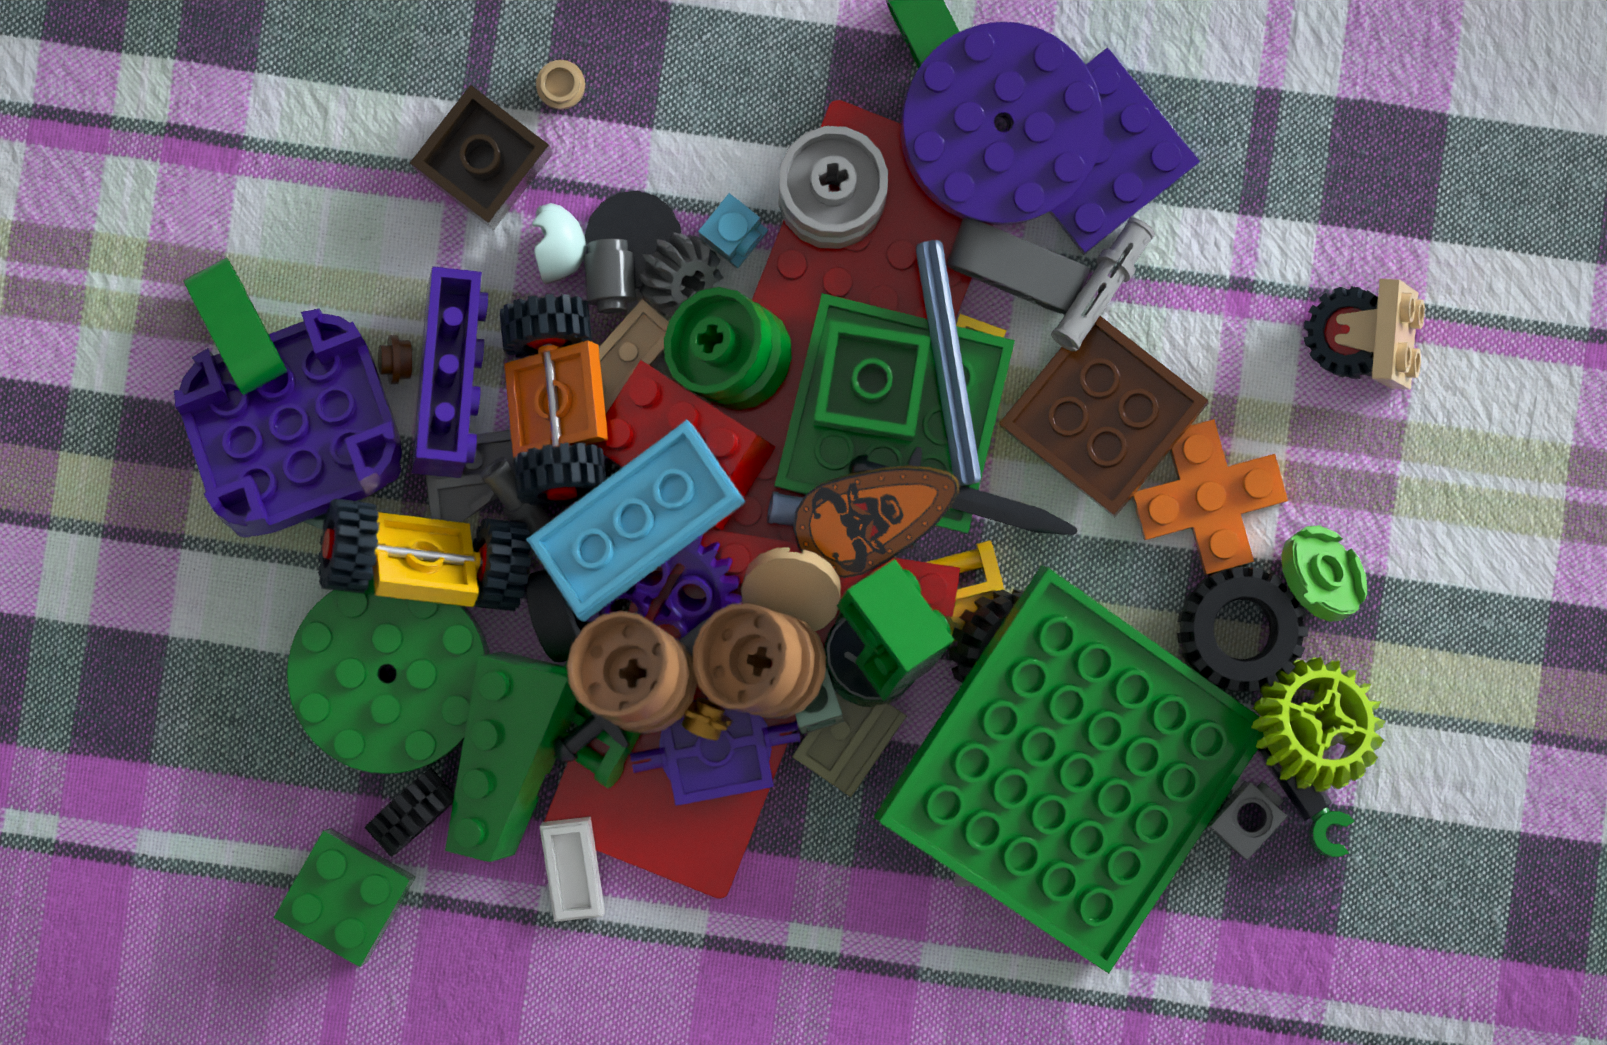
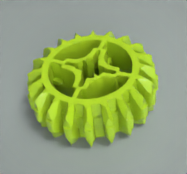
M1314 657L1306 663L1303 659L1292 662L1295 668L1289 675L1281 669L1278 670L1275 674L1280 682L1274 681V685L1269 687L1268 683H1265L1259 691L1263 698L1256 701L1252 709L1262 717L1256 719L1251 728L1263 732L1264 737L1257 741L1256 747L1262 749L1268 747L1272 755L1268 757L1266 765L1273 766L1279 763L1282 766L1280 779L1288 780L1296 775L1297 789H1305L1312 784L1316 792H1324L1331 788V786L1334 789H1341L1349 785L1350 780L1356 781L1363 777L1366 772L1365 768L1373 765L1378 758L1374 751L1380 748L1385 740L1375 731L1383 728L1386 721L1375 717L1373 711L1379 708L1381 701L1368 700L1365 694L1369 691L1371 684L1364 683L1358 686L1355 683L1357 670L1349 669L1341 674L1340 660H1332L1324 665L1321 657ZM1296 690L1315 691L1313 699L1307 703L1303 702L1300 705L1291 703ZM1339 743L1346 746L1338 760L1322 758L1324 750L1328 749L1330 745L1334 746Z

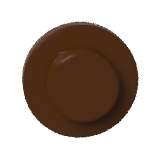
M389 335L387 345H379L378 349L379 374L387 375L389 384H399L400 379H411L412 375L410 340H399L398 335Z

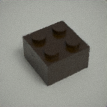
M470 85L411 160L410 164L421 176L494 231L553 155V152L548 143Z

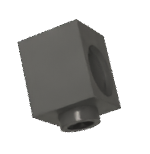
M1244 781L1217 810L1207 827L1237 855L1248 860L1288 816L1278 808L1284 800L1267 784L1261 781L1256 787L1251 782ZM1247 803H1255L1261 810V822L1255 829L1245 831L1238 824V811Z

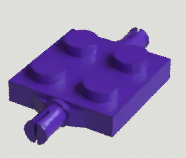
M725 708L724 715L732 719L733 722L731 726L727 727L726 731L722 730L719 740L715 741L697 736L682 727L684 714L681 719L661 731L659 748L634 753L630 752L631 762L651 758V761L633 764V772L635 774L663 767L671 781L675 806L774 787L769 763L771 746L797 741L801 742L799 733L779 735L783 732L798 730L797 720L768 727L761 716Z

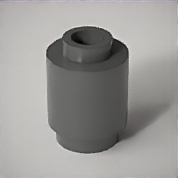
M601 239L589 242V253L584 255L588 304L596 305L598 313L612 314L627 311V303L636 301L633 252L628 251L627 240Z

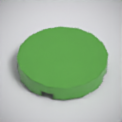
M1320 525L1306 526L1285 541L1281 553L1282 571L1288 587L1299 603L1314 616L1329 622L1343 621L1359 610V605L1366 599V573L1360 558L1351 548L1346 551L1339 543L1343 539L1340 535Z

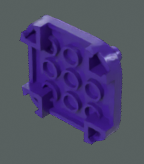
M320 308L301 312L304 321L269 334L288 372L245 395L241 393L221 354L213 355L209 348L192 357L195 363L182 378L179 390H174L175 408L182 417L206 491L203 494L220 520L238 536L247 538L278 532L326 513L330 507L331 500H361L399 477L401 473L400 459L402 456L400 434L371 351L353 321L350 323L340 316L323 314Z

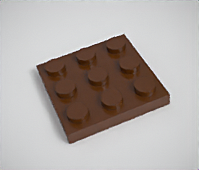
M1099 316L1082 341L1080 348L1074 352L1061 347L999 422V425L1115 518L1209 403L1208 399L1107 320Z

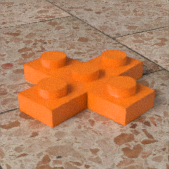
M1215 419L1191 425L1170 450L1178 480L1136 491L1132 499L1144 541L1192 528L1204 575L1254 562L1241 514L1287 502L1288 498L1275 454L1227 466Z

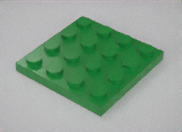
M822 293L774 487L806 495L823 482L848 475L850 462L856 456L868 455V461L889 467H901L907 465L916 446L922 448L920 467H930L949 472L953 475L931 339L913 441L814 425L830 321L930 337L928 320L925 318ZM956 326L982 478L1015 340ZM981 480L977 484L967 485L966 487L979 490ZM950 508L935 527L968 534L973 514Z

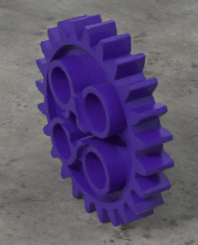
M702 534L661 564L663 572L658 574L649 573L588 618L586 622H593L602 615L621 611L615 603V600L620 598H626L635 603L638 611L634 614L645 617L653 599L662 590L671 571L676 564L680 563L684 566V570L673 584L668 598L662 602L651 622L657 627L662 624L675 626L681 633V637L675 638L679 641L702 621L710 618L715 612L731 604H741L742 596L730 593L738 587L740 578L739 576L724 575L730 569L732 559L716 560L715 555L720 544L715 542L705 548L700 544L703 538ZM686 584L698 585L704 590L706 597L693 599L685 594L682 586Z

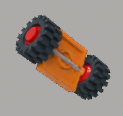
M545 294L543 298H538L536 295L528 296V300H514L513 304L507 303L499 311L503 351L509 356L515 355L516 358H521L504 363L517 499L522 503L529 502L530 505L535 506L544 503V506H553L554 503L570 505L569 502H577L606 480L603 449L592 445L608 440L599 346L592 342L589 305L586 300H582V297L575 296L570 298L568 294H561L559 297H554V294Z

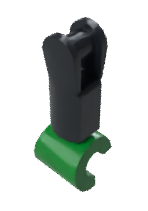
M1268 747L1265 749L1258 748L1257 751L1266 764L1268 757L1272 754ZM1277 764L1273 766L1266 765L1303 820L1306 821L1309 818L1313 820L1309 830V840L1312 847L1325 857H1342L1349 854L1344 845L1333 844L1327 840L1326 830L1330 825L1343 828L1355 821L1348 814L1341 811H1330L1327 806L1332 801L1325 791L1316 792L1313 784L1305 789H1297L1296 775L1288 780L1280 779L1281 771Z

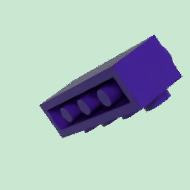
M432 266L427 284L411 473L461 478L466 463L474 464L477 434L469 433L470 415L478 416L481 387L473 386L474 368H482L484 356V339H477L478 321H486L488 292H480L482 272Z

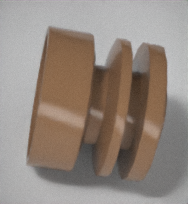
M731 604L715 612L701 627L693 647V671L699 688L710 701L727 709L748 712L764 718H788L803 711L818 695L825 678L826 654L820 637L807 622L791 615L772 611L754 604Z
M622 611L602 615L584 627L572 645L567 664L570 687L581 704L622 729L641 734L665 730L681 719L693 701L697 685L693 671V658L683 643L641 615Z

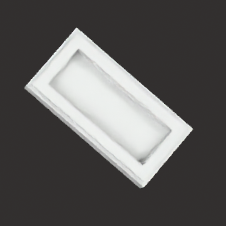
M591 817L542 822L540 833L554 922L603 917L605 907Z

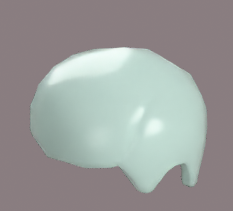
M552 203L539 206L536 210L537 217L532 222L533 227H541L545 236L534 248L541 280L545 285L575 273L584 261L586 252L585 235L578 221L562 206Z

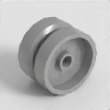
M823 126L804 133L788 148L780 165L778 205L785 224L799 239L819 248L841 249L863 240L876 228L885 209L888 169L881 151L867 136L848 127ZM828 185H836L840 188V191L829 192Z

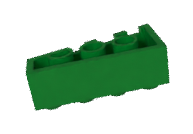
M508 652L478 656L445 851L486 862L496 861L516 854L539 800L537 793L545 775L550 774L557 758L554 755V742L559 735H563L564 730L569 729L576 713L574 707L578 699L570 687L567 666Z

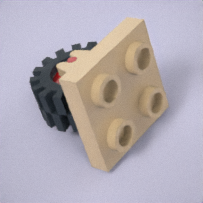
M1379 279L1378 296L1359 287L1351 286L1350 289L1339 287L1335 288V293L1331 295L1324 293L1320 296L1319 299L1322 302L1317 307L1312 304L1308 311L1312 314L1311 319L1304 322L1303 329L1308 331V337H1304L1305 346L1311 350L1310 356L1320 364V367L1342 378L1361 379V375H1372V379L1391 389L1411 390L1412 378H1418L1421 367L1420 349L1414 348L1416 329H1422L1425 316L1424 300L1418 299V292L1400 279Z

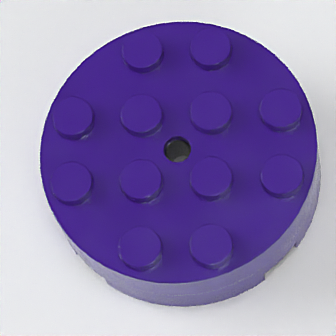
M991 22L976 25L954 34L935 48L924 60L905 94L901 113L900 139L903 154L912 176L925 194L938 206L961 219L969 218L988 225H1015L1036 219L1055 209L1070 198L1090 174L1100 150L1104 124L1103 109L1097 85L1090 71L1081 58L1066 43L1056 36L1031 25L1016 22ZM1000 117L1007 122L1008 130L1006 132H1000L995 128V118Z

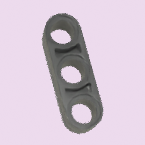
M969 218L962 219L946 262V266L952 270L1063 315L1066 314L1078 293L1085 286L1090 273V269L1083 264L998 228Z

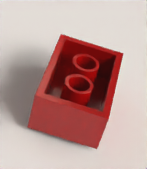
M640 360L606 413L608 440L592 444L596 445L597 448L601 447L605 456L624 467L684 421L688 420L693 424L742 497L745 496L776 448L773 444L642 360ZM734 511L714 526L723 530Z

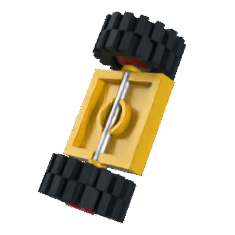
M342 499L331 500L330 507L326 511V520L324 519L323 536L320 537L321 551L318 555V561H320L318 568L319 583L323 589L365 593V590L369 587V580L374 576L375 595L505 611H516V608H519L521 604L520 598H523L525 594L524 584H527L529 577L526 574L527 567H530L531 558H528L531 546L526 540L530 537V532L527 530L526 523L491 518L482 519L481 526H478L476 530L477 538H474L472 544L469 523L378 512L376 510L377 506L373 503Z

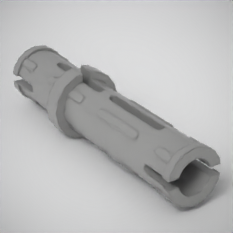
M1129 218L1110 249L1102 250L1097 258V268L1083 289L1078 293L1059 325L1051 333L1052 338L1060 346L1076 352L1122 282L1130 281L1135 273L1134 264L1147 244L1155 236L1153 229L1148 224L1137 218ZM1124 252V257L1109 277L1108 274ZM1098 292L1097 297L1095 298V300L1093 301L1085 315L1082 317L1081 314L1083 313V311L1085 310V308L1087 307L1095 293Z

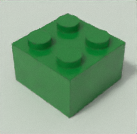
M830 321L814 425L913 441L931 337Z
M329 828L322 831L273 918L361 967L369 961L416 876L336 830Z

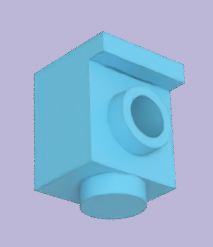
M728 193L698 233L700 239L705 241L707 245L738 269L766 235L768 229L761 224L760 217Z

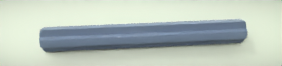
M939 240L925 241L917 244L916 254L952 472L958 480L959 486L973 485L980 482L981 473L942 242Z

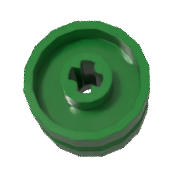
M715 287L697 292L682 302L669 321L664 337V357L672 377L686 389L699 396H703L718 406L741 410L756 407L773 396L785 380L792 359L791 338L783 321L770 310L753 302L750 298L736 290Z

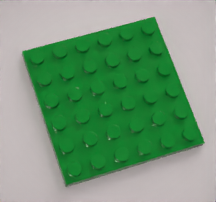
M1041 565L873 818L1109 974L1258 750L1256 747L1257 741L1262 739L1264 734L1251 727L1253 722L1260 718V716L1053 570Z

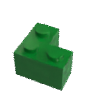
M895 559L849 588L837 604L838 609L866 646L855 660V663L883 701L930 671L954 641L950 635L951 629L946 618L938 610L931 609L921 595V588L915 576L907 569H902Z

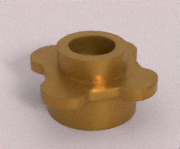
M698 698L685 711V717L681 725L697 736L716 741L719 740L722 730L726 731L727 727L731 726L733 720L724 715L725 708L704 698Z

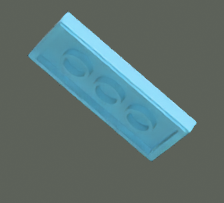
M686 420L526 540L578 619L584 622L744 504L745 500L693 424Z

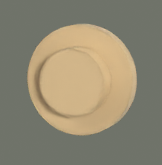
M555 60L549 62L540 70L536 79V89L540 99L547 106L553 109L564 110L575 106L581 100L585 92V79L581 70L572 62Z

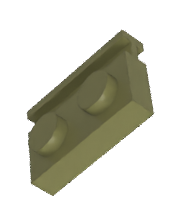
M841 685L835 694L844 722L807 733L792 757L846 795L852 797L907 715L886 701L864 699L849 693Z

